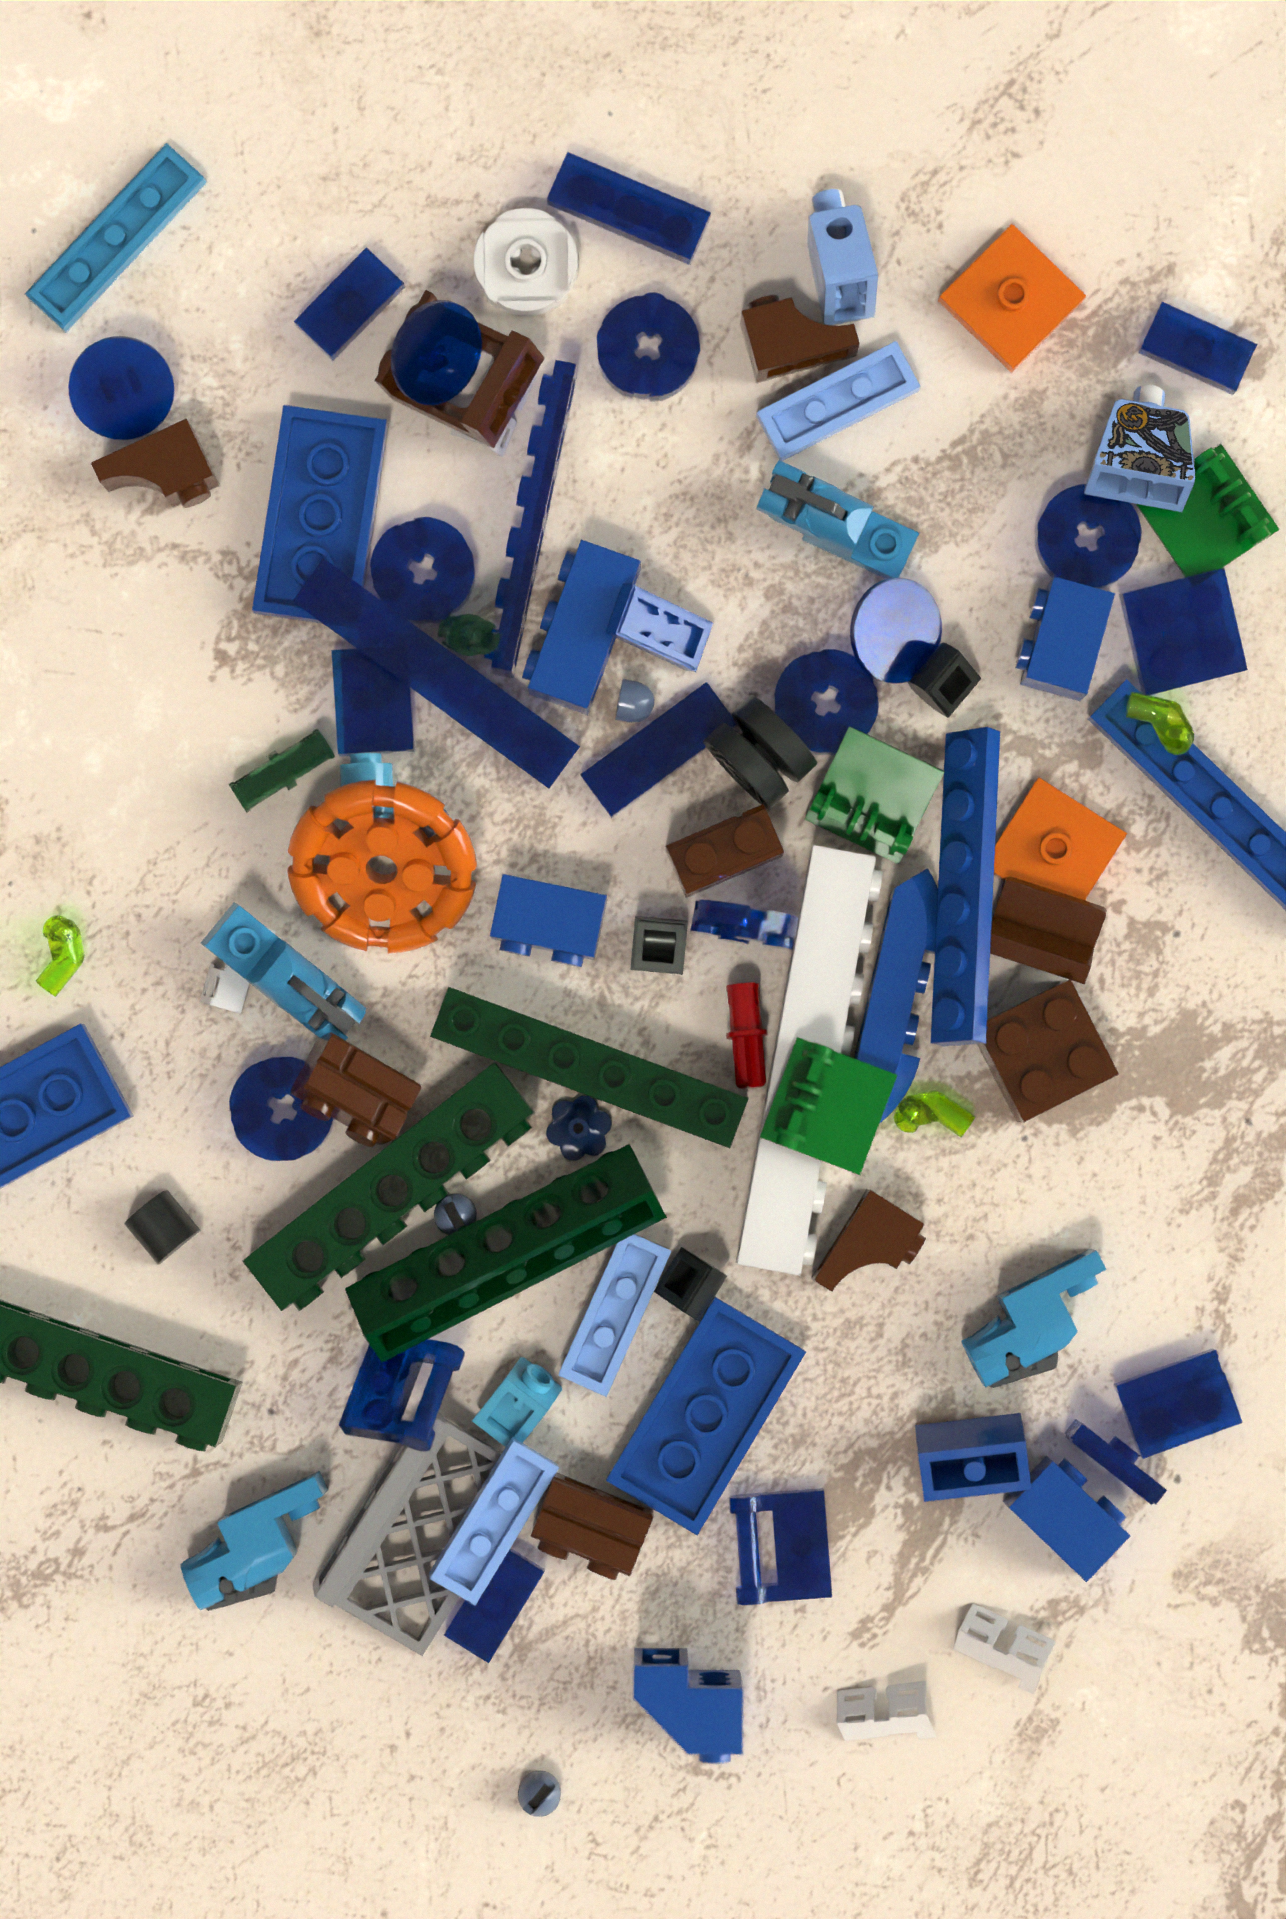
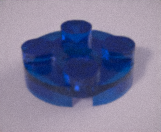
M652 292L643 296L628 298L616 305L606 315L597 333L599 368L608 384L623 396L632 399L633 397L650 399V401L668 399L684 389L695 373L700 357L697 326L690 314L681 305L667 299L662 294ZM646 336L648 339L655 337L659 339L661 343L657 350L660 356L655 360H652L648 355L638 358L634 352L639 348V338Z
M1086 484L1075 485L1058 493L1046 506L1035 527L1036 553L1044 570L1052 578L1055 576L1103 589L1119 581L1133 565L1141 542V523L1131 503L1084 494ZM1085 524L1089 531L1097 528L1101 532L1102 536L1096 541L1097 550L1089 551L1086 546L1078 547L1075 539L1079 536L1078 526Z
M432 517L414 518V521H407L399 526L397 524L388 529L378 540L370 562L373 586L384 606L398 618L417 624L442 623L452 614L459 611L469 599L476 578L474 556L462 534L447 522ZM425 557L434 560L432 569L437 573V576L433 581L426 579L423 584L415 583V574L409 570L411 563L421 564Z
M836 649L811 652L794 659L782 672L774 693V712L793 730L810 752L815 755H836L849 726L868 734L876 720L879 709L877 689L869 669L853 655ZM829 688L837 693L835 703L841 707L836 714L828 711L824 716H821L815 712L817 704L811 700V697L815 692L823 695Z
M696 900L690 931L717 936L720 940L749 944V941L762 942V945L793 950L799 917L768 909L767 912L751 909L750 906L736 903Z
M271 1057L247 1068L240 1075L232 1089L229 1099V1111H231V1121L235 1134L247 1150L260 1158L270 1161L298 1160L316 1151L326 1141L332 1131L335 1122L334 1118L330 1117L328 1121H323L307 1114L300 1108L302 1100L290 1094L298 1074L305 1065V1061L295 1057ZM288 1094L294 1098L292 1108L297 1111L296 1116L293 1120L284 1118L280 1123H276L271 1119L275 1111L269 1106V1103L273 1097L282 1100Z

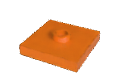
M1011 224L939 296L938 302L1012 373L1085 300L1086 295L1016 226Z
M1038 777L995 843L994 876L1004 882L1007 877H1014L1086 900L1128 833Z

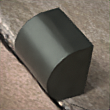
M942 642L908 682V685L924 702L949 718L982 678L959 650Z
M635 916L630 970L683 975L688 921Z
M168 1190L155 1196L124 1223L158 1265L201 1231Z
M681 1247L654 1292L685 1314L700 1321L727 1278V1275Z

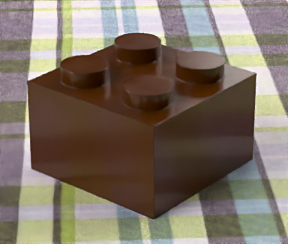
M1071 979L1063 981L988 1019L986 1044H977L1016 1122H1026L1119 1075Z

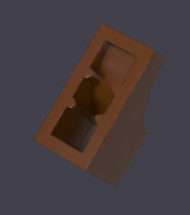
M778 295L764 296L751 301L748 304L749 309L741 311L740 326L756 383L857 356L860 343L854 324L833 326L813 321L795 308L792 297L779 301Z
M187 419L91 462L99 482L108 492L129 486L146 487L164 494L172 507L182 504L183 508L198 505L211 497V489L220 486L198 437Z
M866 1189L811 1278L832 1292L844 1277L860 1267L886 1263L897 1269L901 1261L910 1265L926 1240L924 1236L919 1234L924 1223L872 1190Z

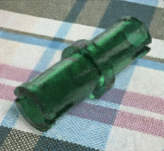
M466 613L458 616H449L438 627V637L446 638L441 643L460 655L489 654L497 648L500 640L499 632L491 631L497 628L496 625L482 619L478 615Z
M316 728L311 734L278 754L276 750L266 755L268 761L228 785L247 813L251 811V808L286 787L290 791L298 786L296 783L297 779L327 760L335 758V755L321 732Z

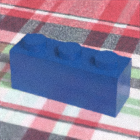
M582 539L576 553L567 551L558 575V580L565 582L559 602L549 600L540 625V629L547 631L541 651L532 648L523 671L522 678L530 681L528 685L529 695L589 715L616 640L615 637L605 632L623 583L636 585L641 571V560Z

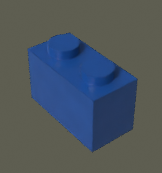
M1055 576L1048 584L1046 590L1038 588L1029 618L1038 620L1032 640L1023 639L1015 666L1016 669L1024 671L1020 685L1081 701L1088 694L1115 593Z
M503 874L490 937L493 940L501 941L499 950L503 952L530 957L532 948L552 951L551 961L582 967L584 958L595 960L607 895Z
M1021 1413L915 1425L924 1502L1032 1490Z
M1045 1456L1030 1472L1032 1490L1011 1492L1003 1502L1087 1583L1131 1536L1120 1526L1127 1517L1104 1495L1095 1502L1081 1488L1088 1480L1067 1459L1064 1458L1057 1465L1048 1456Z

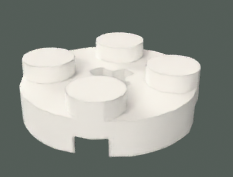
M518 208L504 212L495 219L496 222L490 225L485 233L484 231L482 232L474 250L473 261L476 279L487 300L492 306L518 316H535L561 306L568 298V293L574 286L578 273V254L573 237L568 230L566 231L560 223L555 221L553 216L545 211L533 208ZM522 250H531L532 258L541 260L540 266L533 268L529 275H523L519 268H512L511 266L512 260L520 259Z

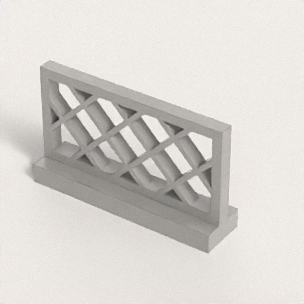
M424 1404L312 1584L314 1596L331 1607H334V1605L338 1606L423 1656L459 1596L444 1587L429 1590L423 1563L437 1560L443 1549L421 1554L415 1527L446 1520L449 1538H451L454 1533L451 1518L464 1515L471 1503L449 1509L443 1482L473 1474L477 1492H479L482 1487L479 1472L493 1469L502 1452L448 1421L441 1413ZM449 1435L467 1446L471 1465L441 1473L437 1453ZM475 1451L490 1461L477 1464ZM432 1463L435 1475L423 1477ZM437 1483L443 1511L412 1518L408 1500L414 1490ZM404 1508L407 1520L394 1523ZM409 1529L415 1556L384 1564L380 1545L386 1535ZM376 1553L378 1565L367 1568ZM417 1565L423 1592L392 1599L387 1573ZM381 1574L387 1599L386 1602L365 1607L349 1598L358 1580ZM443 1597L434 1611L432 1599ZM426 1601L430 1619L417 1638L399 1627L395 1609ZM389 1611L392 1622L377 1613Z

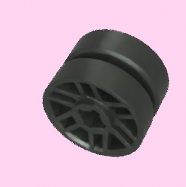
M750 695L732 712L733 720L743 733H737L727 723L722 722L703 740V743L729 775L759 804H764L765 808L770 810L789 792L787 784L778 771L790 780L799 782L817 765V761L801 739L773 710L756 696Z

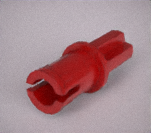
M755 982L726 986L731 1031L726 1033V1039L732 1040L735 1080L737 1087L741 1089L760 1088L766 1083L763 1037L768 1036V1030L762 1027L760 983Z

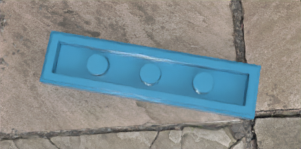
M166 143L33 284L25 295L66 333L207 183L205 178Z

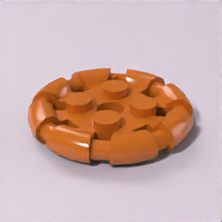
M365 780L338 787L325 794V801L318 807L310 806L291 835L288 853L293 856V864L287 868L293 895L306 916L313 914L323 924L321 927L322 932L347 946L367 951L368 946L388 948V953H401L425 947L437 941L438 937L436 934L445 927L448 929L454 928L465 914L473 898L476 883L471 880L472 871L477 868V862L471 839L459 819L452 820L443 810L445 807L444 803L431 794L408 784L396 782L395 787L376 785V780ZM376 806L393 808L394 820L375 818ZM339 818L342 821L347 820L349 824L340 830L333 821ZM428 825L435 834L428 838L420 827L423 828ZM315 856H330L328 865L314 863ZM375 856H386L394 861L397 869L390 874H380L370 867L368 861ZM435 865L446 866L447 870L451 871L450 876L435 874ZM336 892L346 902L339 910L328 901V898ZM423 900L432 908V912L424 918L416 908ZM370 919L377 922L390 919V928L370 926Z

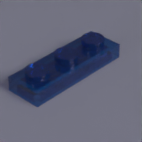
M569 152L566 153L547 197V205L688 265H691L711 219V212Z
M706 682L580 774V777L612 819L705 751L707 748L703 740L722 722L727 723L733 729L737 727V724Z

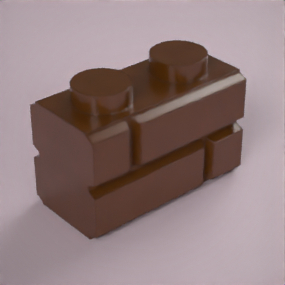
M764 804L743 812L742 816L738 818L736 816L668 844L665 848L686 898L777 860L784 854Z
M331 1032L318 1038L304 1063V1067L301 1069L290 1090V1094L302 1100L300 1108L307 1114L323 1121H328L332 1117L348 1127L345 1133L349 1138L362 1145L374 1147L375 1143L382 1145L393 1141L398 1136L408 1116L407 1113L412 1108L421 1090V1085Z
M556 1472L530 1537L540 1540L537 1547L540 1551L562 1560H567L569 1553H573L589 1560L588 1570L608 1579L616 1580L619 1572L627 1576L631 1575L653 1520L654 1511Z

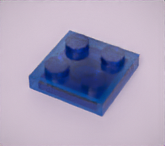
M1217 568L1119 594L1138 679L1144 696L1248 670L1224 568Z

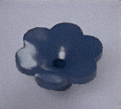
M580 1096L573 1103L564 1100L555 1104L552 1109L553 1122L547 1127L546 1137L551 1144L560 1146L564 1158L576 1161L585 1154L597 1156L602 1153L606 1147L604 1135L611 1129L612 1121L606 1112L598 1110L596 1101L589 1096ZM580 1123L583 1125L581 1133L574 1131L575 1124Z

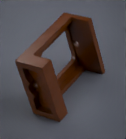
M425 290L418 304L412 306L408 311L404 321V329L394 347L388 350L382 357L378 368V375L374 381L392 400L494 449L545 357L530 338L511 330L509 336H506L444 307L432 292ZM443 335L451 336L494 358V362L470 405L466 408L457 407L416 387L414 383L415 377L434 343Z

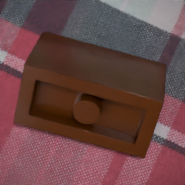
M1007 877L992 917L990 954L1085 984L1092 965L1094 947L1105 921L1107 910L1103 906L1014 877Z

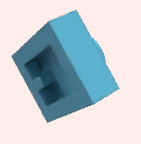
M520 1357L472 1422L505 1447L511 1437L523 1443L548 1412L562 1391V1387L553 1380V1377L545 1368L532 1364L524 1357Z

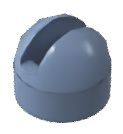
M622 679L615 720L629 723L641 722L648 718L653 710L654 695L648 686L638 681Z
M450 1194L437 1203L434 1210V1220L439 1230L443 1233L450 1235L459 1229L455 1228L444 1206L452 1201L465 1226L476 1222V1207L465 1195Z
M534 1771L526 1775L521 1781L518 1790V1800L522 1809L529 1815L535 1817L547 1816L557 1808L560 1802V1784L552 1774L546 1771ZM545 1783L551 1790L535 1808L529 1802Z

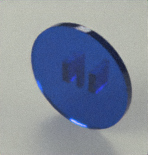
M436 300L420 306L407 317L395 337L391 353L393 378L397 387L405 396L420 404L437 405L451 400L468 385L476 372L482 350L480 328L472 313L455 302Z
M113 336L94 342L77 357L69 375V398L75 414L90 430L110 439L129 440L150 433L164 421L174 399V381L168 363L154 347L133 337Z
M889 578L871 586L858 601L850 624L851 647L858 664L869 676L886 683L898 684L910 681L938 648L942 635L941 615L935 599L921 584L906 578Z

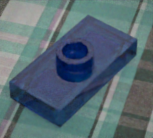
M366 247L295 319L294 323L322 352L334 361L405 288L404 282Z
M1161 302L1138 353L1234 395L1257 344L1165 302Z
M1077 1419L1065 1431V1437L1151 1505L1153 1503L1156 1505L1166 1493L1167 1489L1134 1464L1140 1455L1116 1436L1108 1444Z
M510 1548L477 1604L473 1605L464 1600L446 1629L444 1636L489 1663L544 1574L545 1569Z

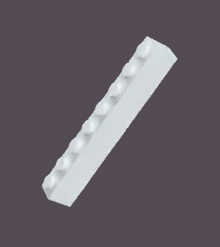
M813 845L811 848L736 1263L739 1265L798 1276L801 1275L802 1264L812 1266L817 1235L808 1233L812 1212L821 1214L827 1182L818 1181L821 1160L760 1138V1134L797 1037L833 1049V1051L850 1057L855 1026L846 1025L849 1004L859 1006L864 982V974L855 973L859 952L866 954L869 952L874 925L872 922L865 921L868 900L878 901L883 871L874 869L876 856Z

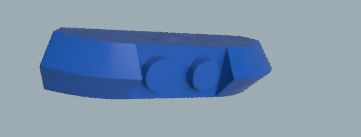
M928 868L897 886L890 893L854 1059L897 1075L880 1123L894 1111L906 1095L920 1062V1058L904 1054L902 1050L904 1044L913 1045L918 1028L919 1015L911 1013L915 992L925 993L931 963L922 961L924 953L935 954L938 888Z

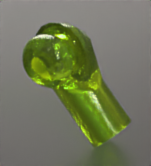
M1136 692L1130 693L1125 717L1151 723L1168 753L1173 755L1186 753L1194 741V731L1182 707L1172 700Z
M61 915L50 917L43 925V936L48 940L52 960L35 980L43 989L57 997L80 968L85 957L80 929L73 920L66 919Z
M934 1090L906 1096L899 1103V1109L895 1111L893 1119L895 1125L906 1133L916 1132L919 1125L938 1121L961 1138L976 1116L943 1093Z

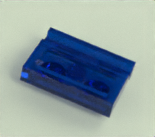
M408 646L331 650L338 755L341 757L356 753L386 754L402 751L415 752Z
M1212 1348L1113 1384L1122 1404V1410L1137 1451L1142 1459L1243 1423L1226 1375L1218 1360L1219 1356L1216 1349Z

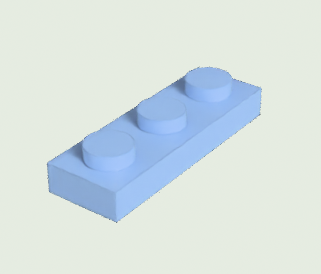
M897 341L757 411L756 417L778 459L783 461L919 392L920 385Z
M636 1234L616 1244L558 1376L607 1397L672 1250Z
M511 1437L428 1574L429 1579L476 1605L559 1469L558 1464Z

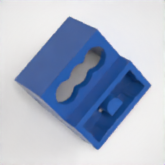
M634 1648V1700L688 1755H698L700 1762L712 1764L730 1762L731 1755H743V1685L740 1670H688L687 1648Z

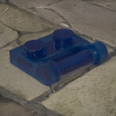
M427 1339L381 1362L369 1345L338 1425L345 1435L404 1444L411 1449L422 1452L430 1451L436 1436L433 1430L434 1423L453 1371H459L465 1352L452 1343ZM422 1364H433L413 1421L402 1420Z
M823 1488L729 1496L730 1513L735 1514L741 1584V1586L736 1587V1602L738 1605H757L767 1602L832 1597ZM772 1511L777 1582L762 1583L756 1514V1512Z

